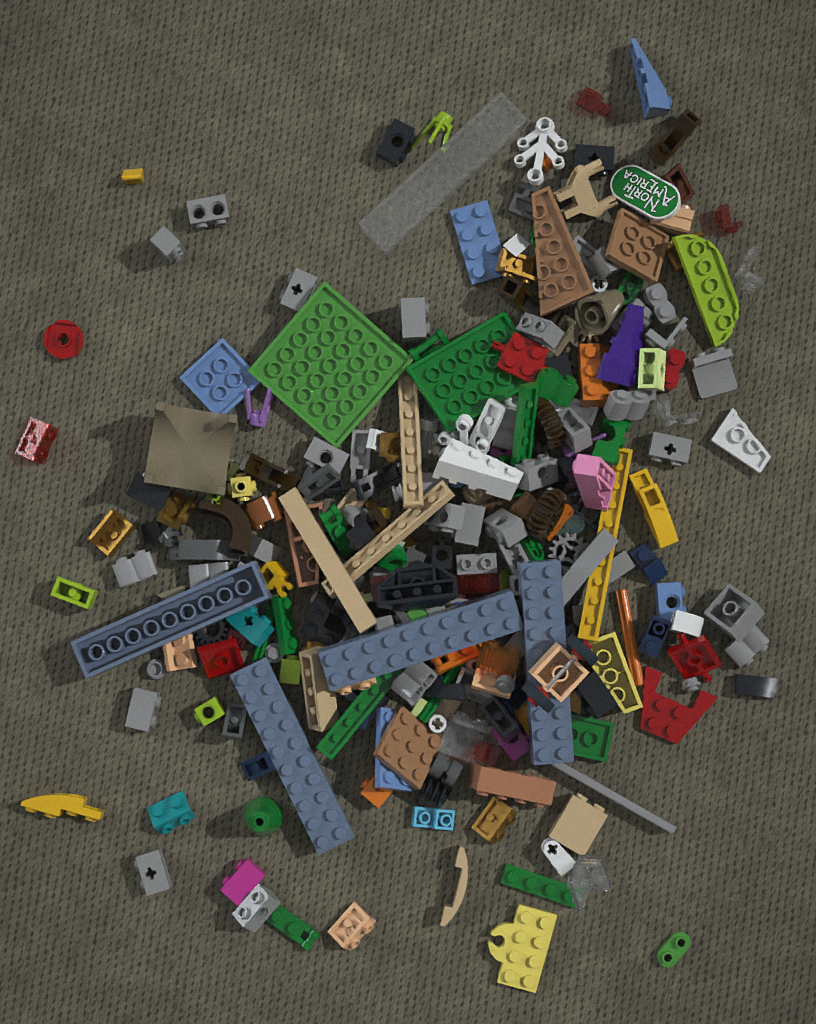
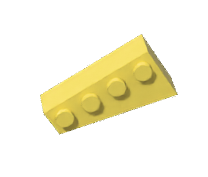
M612 631L599 636L598 643L587 641L593 647L591 650L599 658L591 668L597 672L618 703L617 706L621 712L626 714L642 708V702L616 633Z

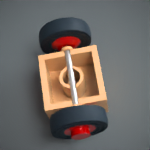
M573 634L566 639L565 642L571 648L572 655L555 642L528 671L543 685L541 688L527 681L522 687V690L530 696L528 700L536 708L540 706L549 713L555 705L549 699L548 692L562 702L589 674L578 660L580 659L593 666L599 658L591 650L593 647L585 639L581 641Z

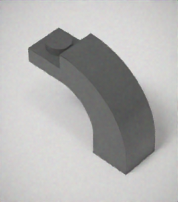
M178 540L175 546L170 547V560L240 561V555L229 552L231 540Z

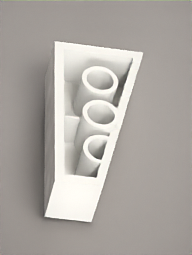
M452 438L440 457L432 477L436 479L440 477L449 479L448 482L457 484V482L467 484L469 489H483L486 494L511 501L524 472Z

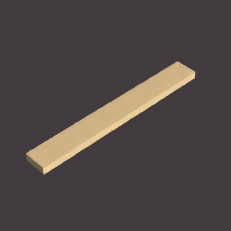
M405 369L398 378L403 509L424 508L418 388Z
M443 480L423 496L424 508H409L343 564L353 582L455 496ZM328 579L324 580L321 583L328 595L334 599L337 597V594Z
M294 487L279 497V500L359 633H363L377 624L378 621L298 489Z

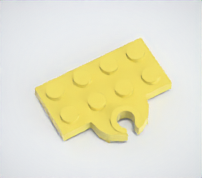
M518 903L513 923L502 922L491 930L490 934L492 936L501 935L504 937L501 945H495L492 941H488L490 953L496 960L502 962L497 983L536 993L557 914Z

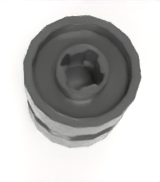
M438 751L428 775L435 779L441 778L442 783L452 787L463 765L454 759L450 761L447 755Z

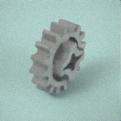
M565 533V538L558 535L559 541L552 540L554 547H548L552 551V554H549L548 557L561 560V562L566 561L572 565L573 561L577 559L578 553L583 552L589 544L582 543L583 537L576 539V533H573L572 537L569 536V533ZM567 541H574L578 545L575 547L570 546ZM560 545L561 553L556 557V551ZM566 548H568L569 551H574V553L572 554V559L564 556L567 553ZM561 565L562 574H564L569 567Z

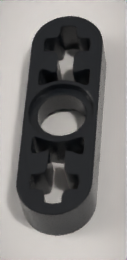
M575 491L567 495V504L573 508L574 513L597 532L599 524L596 522L594 526L592 522L597 519L598 515H601V511L593 509L595 512L594 517L587 519L584 516L585 506L578 512L577 509L580 507L577 504H570V496H578L579 499L577 501L582 505L581 494Z

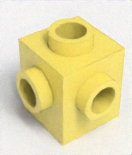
M247 473L235 474V478H230L231 483H228V493L232 495V498L237 499L238 502L249 501L250 497H254L253 492H257L256 481L252 480L251 476H247ZM240 483L245 485L243 490H238Z

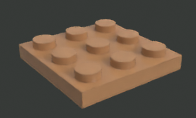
M621 208L617 212L604 258L654 285L658 282L670 235L626 209Z
M400 705L397 706L373 756L413 789L419 790L444 740L404 706Z

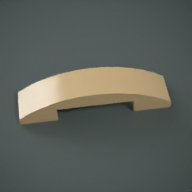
M459 845L455 860V867L461 868L453 905L444 904L440 926H445L454 917L466 891L468 863L463 845Z

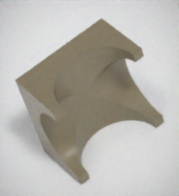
M157 402L144 482L225 495L229 456L238 415L207 412Z

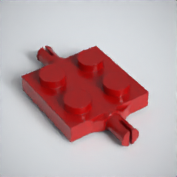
M516 332L513 333L506 345L494 340L491 348L501 352V358L496 368L525 383L533 382L542 367L548 369L544 364L549 349Z
M681 632V635L678 633L676 638L680 644L668 648L670 658L684 679L701 676L705 683H708V681L710 683L712 677L709 672L721 667V661L705 635L687 640L683 632Z

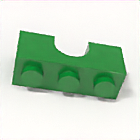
M604 413L599 430L609 434L611 441L597 439L590 456L601 457L611 468L613 465L617 466L621 456L618 454L619 448L623 449L626 438L623 436L625 432L629 431L632 421L628 419L620 421L609 420Z

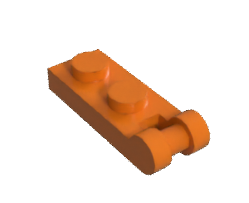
M483 643L430 659V662L435 665L437 675H440L447 670L485 655L487 651ZM443 657H445L447 661L444 664L440 660Z

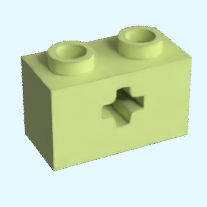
M640 348L639 389L644 391H664L666 351L660 348Z

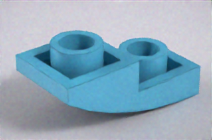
M413 806L411 826L453 830L455 810Z

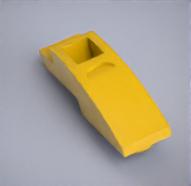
M647 468L629 475L628 479L644 510L643 515L659 548L662 549L677 543L678 537L670 513L657 483L654 484Z
M69 793L44 794L21 802V806L26 807V811L37 813L38 810L44 812V816L49 818L59 817L66 810L68 815L77 816L80 814L84 815L86 820L96 822L103 818L105 810L86 805L88 797Z

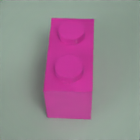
M249 857L246 861L241 859L234 867L237 871L233 876L228 874L221 882L224 886L220 891L237 906L242 903L266 875V872Z

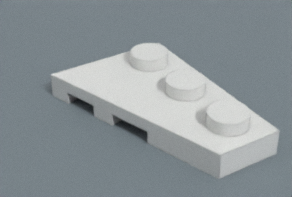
M734 408L730 410L710 440L758 474L761 473L771 458L758 439L750 432L748 426L739 418Z

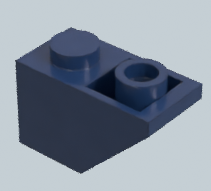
M653 614L638 642V651L657 659L672 622Z

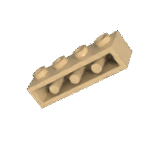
M315 646L299 652L308 729L322 732L335 725L339 720V713L337 710L336 692H330L317 649L323 647Z

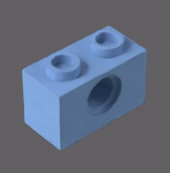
M681 582L654 584L657 616L671 621L673 611L686 612V606L682 604V598H685L684 586H681ZM669 597L675 599L676 604L673 608H669L666 604Z

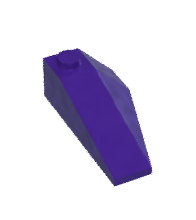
M629 303L619 323L620 330L616 337H612L610 341L612 346L608 354L604 353L596 378L638 388L640 348H643L644 307Z

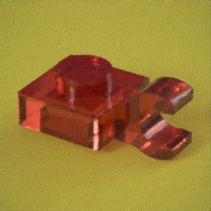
M587 86L576 102L577 106L593 114L596 109L605 117H608L612 108L601 101L603 95Z

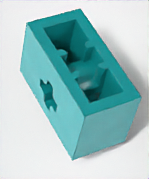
M255 606L226 619L246 639L258 647H261L275 630L270 625L272 621L265 615L260 616Z

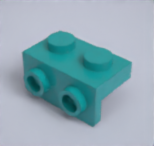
M183 790L147 808L153 827L160 835L168 834L174 828L186 825L196 818Z

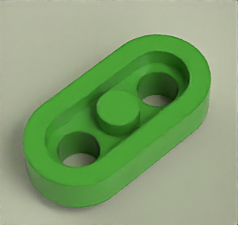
M683 931L673 933L658 950V962L663 967L675 965L691 945L690 937ZM683 939L684 944L679 946L678 940ZM666 954L671 955V958L668 961L664 960V956Z

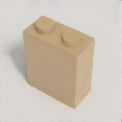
M571 793L550 829L548 836L584 857L608 815L604 813L605 808L597 803L593 806L587 803L588 798L582 794L577 793V795Z

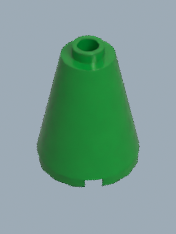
M257 797L250 801L245 808L244 823L247 829L257 836H270L282 825V808L277 801L270 797Z

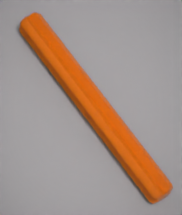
M621 589L615 591L629 669L635 686H641L644 684L627 590Z

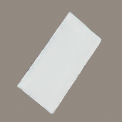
M516 233L503 246L517 257L530 243Z

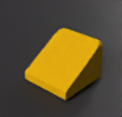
M143 169L124 170L122 180L125 184L143 183Z

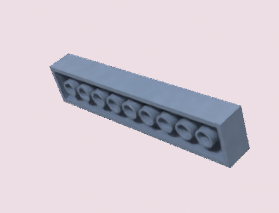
M558 559L517 562L520 613L524 628L522 630L525 683L530 681L535 686L541 688L543 685L528 671L555 642L567 651L561 560ZM548 692L549 699L555 705L549 713L540 706L536 708L528 700L530 696L526 694L531 762L534 765L574 762L570 694L560 702Z
M252 561L71 641V645L85 678H93L270 600L273 597L258 562Z
M508 588L317 649L331 692L508 635L524 628L513 591Z
M268 656L230 674L318 855L354 838L355 833L281 683H279V679Z

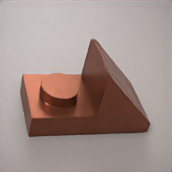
M677 163L663 176V180L671 183L678 189L682 205L695 195L680 164Z

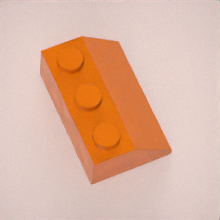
M600 343L579 344L577 364L580 407H604L610 392L619 390L617 383L596 378L604 353L608 354L610 350L608 346Z

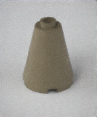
M612 289L581 299L575 308V318L581 328L587 329L589 334L599 335L604 333L623 306L624 296L619 290Z

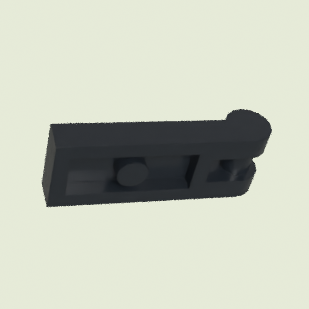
M399 461L390 463L362 478L352 481L350 484L357 493V501L366 499L402 481L401 464ZM365 483L368 487V490L364 491L362 485Z

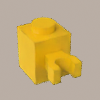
M279 561L266 562L261 568L269 590L277 589V593L281 598L287 596V593L284 592L285 586L288 590L294 588L292 583L286 581L290 573Z

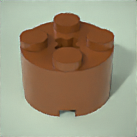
M275 491L271 492V497L266 494L246 504L248 507L246 509L244 506L240 507L247 515L251 528L254 531L265 527L264 522L271 520L273 523L283 518L284 509Z

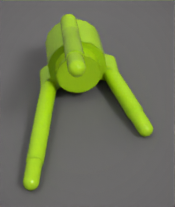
M440 111L437 117H433L431 123L415 140L411 149H414L434 126L435 130L428 143L431 144L439 131L444 132L446 130L441 148V154H444L449 134L453 127L451 125L453 118L449 114Z

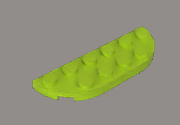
M684 234L672 237L712 347H717L725 342L733 333L732 330L739 317L738 299L724 260L714 244L698 235Z

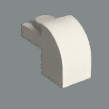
M675 610L672 614V624L669 631L680 633V635L683 632L686 637H700L704 618Z

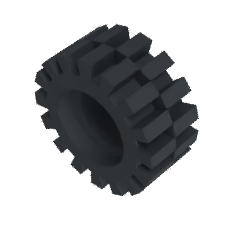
M224 619L217 622L218 631L214 635L206 634L204 629L193 634H195V638L200 643L206 645L223 641L229 632L228 621Z

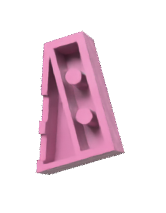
M577 454V458L573 461L572 470L585 508L608 511L616 473L601 457Z

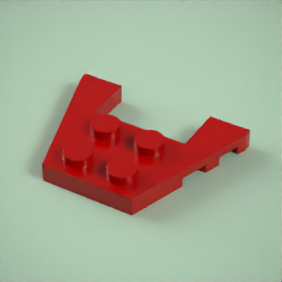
M645 666L640 728L677 744L716 701L717 697L700 690L693 707L689 708L655 693L663 673Z

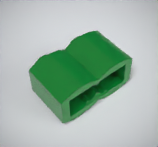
M542 367L534 381L539 383L538 396L568 408L579 389L575 378L570 375H559V372L552 367L548 369Z

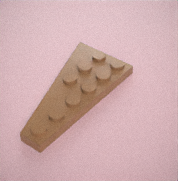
M550 186L531 194L541 317L595 293Z

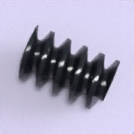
M430 776L427 780H424L421 789L416 790L415 796L418 797L422 793V801L429 797V805L436 801V809H439L444 805L452 788L446 792L447 785L444 784L439 788L440 781L437 780L432 784L433 777Z

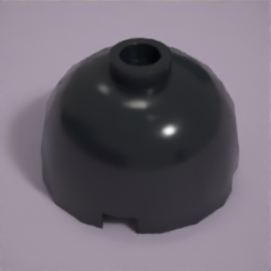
M569 456L555 457L558 461V482L551 484V487L562 490L566 495L572 494L579 489L572 470L575 459Z

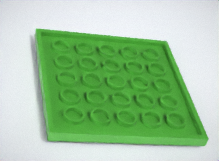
M324 281L249 368L248 372L266 388H271V392L334 447L338 448L414 359Z

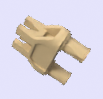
M599 158L585 166H576L566 186L553 192L558 202L570 197L573 203L560 209L565 219H569L579 213L599 218L604 211L618 205L614 194L600 201H597L588 179L589 176L604 170V166Z

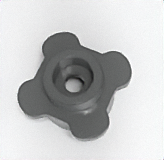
M168 527L159 537V542L164 543L165 547H173L178 543L179 532L174 531L172 527Z

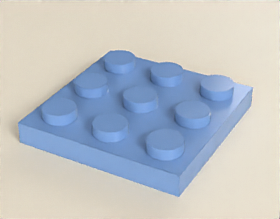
M223 338L179 377L211 412L228 414L246 398V389H249L251 393L261 384L248 372L250 366Z

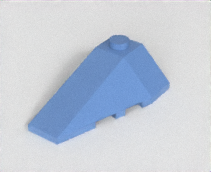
M632 38L629 47L644 117L647 119L667 115L670 108H672L671 97L667 96L665 87L636 38Z

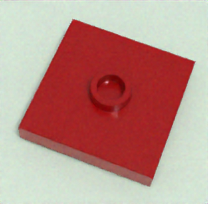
M236 638L197 647L207 679L231 674L245 667Z

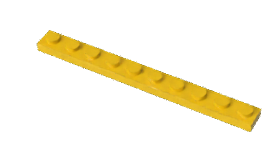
M619 448L620 460L617 466L613 465L612 467L616 473L609 508L608 511L601 510L597 534L604 528L617 539L633 453L632 449ZM615 546L589 576L578 638L581 640L585 639L586 641L598 643Z

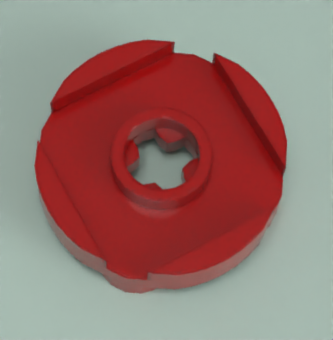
M58 320L46 329L44 345L55 358L68 360L78 356L82 350L84 335L75 323L69 320ZM63 335H67L66 337L69 339V342H66L65 345H62V342L59 341V338H63Z

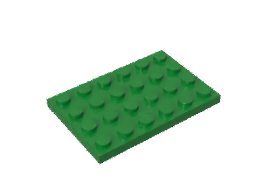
M505 311L406 367L407 373L448 434L457 430L456 421L460 415L467 414L474 420L481 415L489 398L503 403L518 394L519 385L525 384V382L496 368L501 358V352L491 348L494 340L506 345L514 332L520 334Z

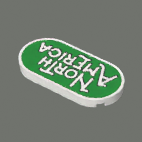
M637 165L623 166L611 178L610 189L616 199L654 221H662L674 217L681 207V196L674 185Z

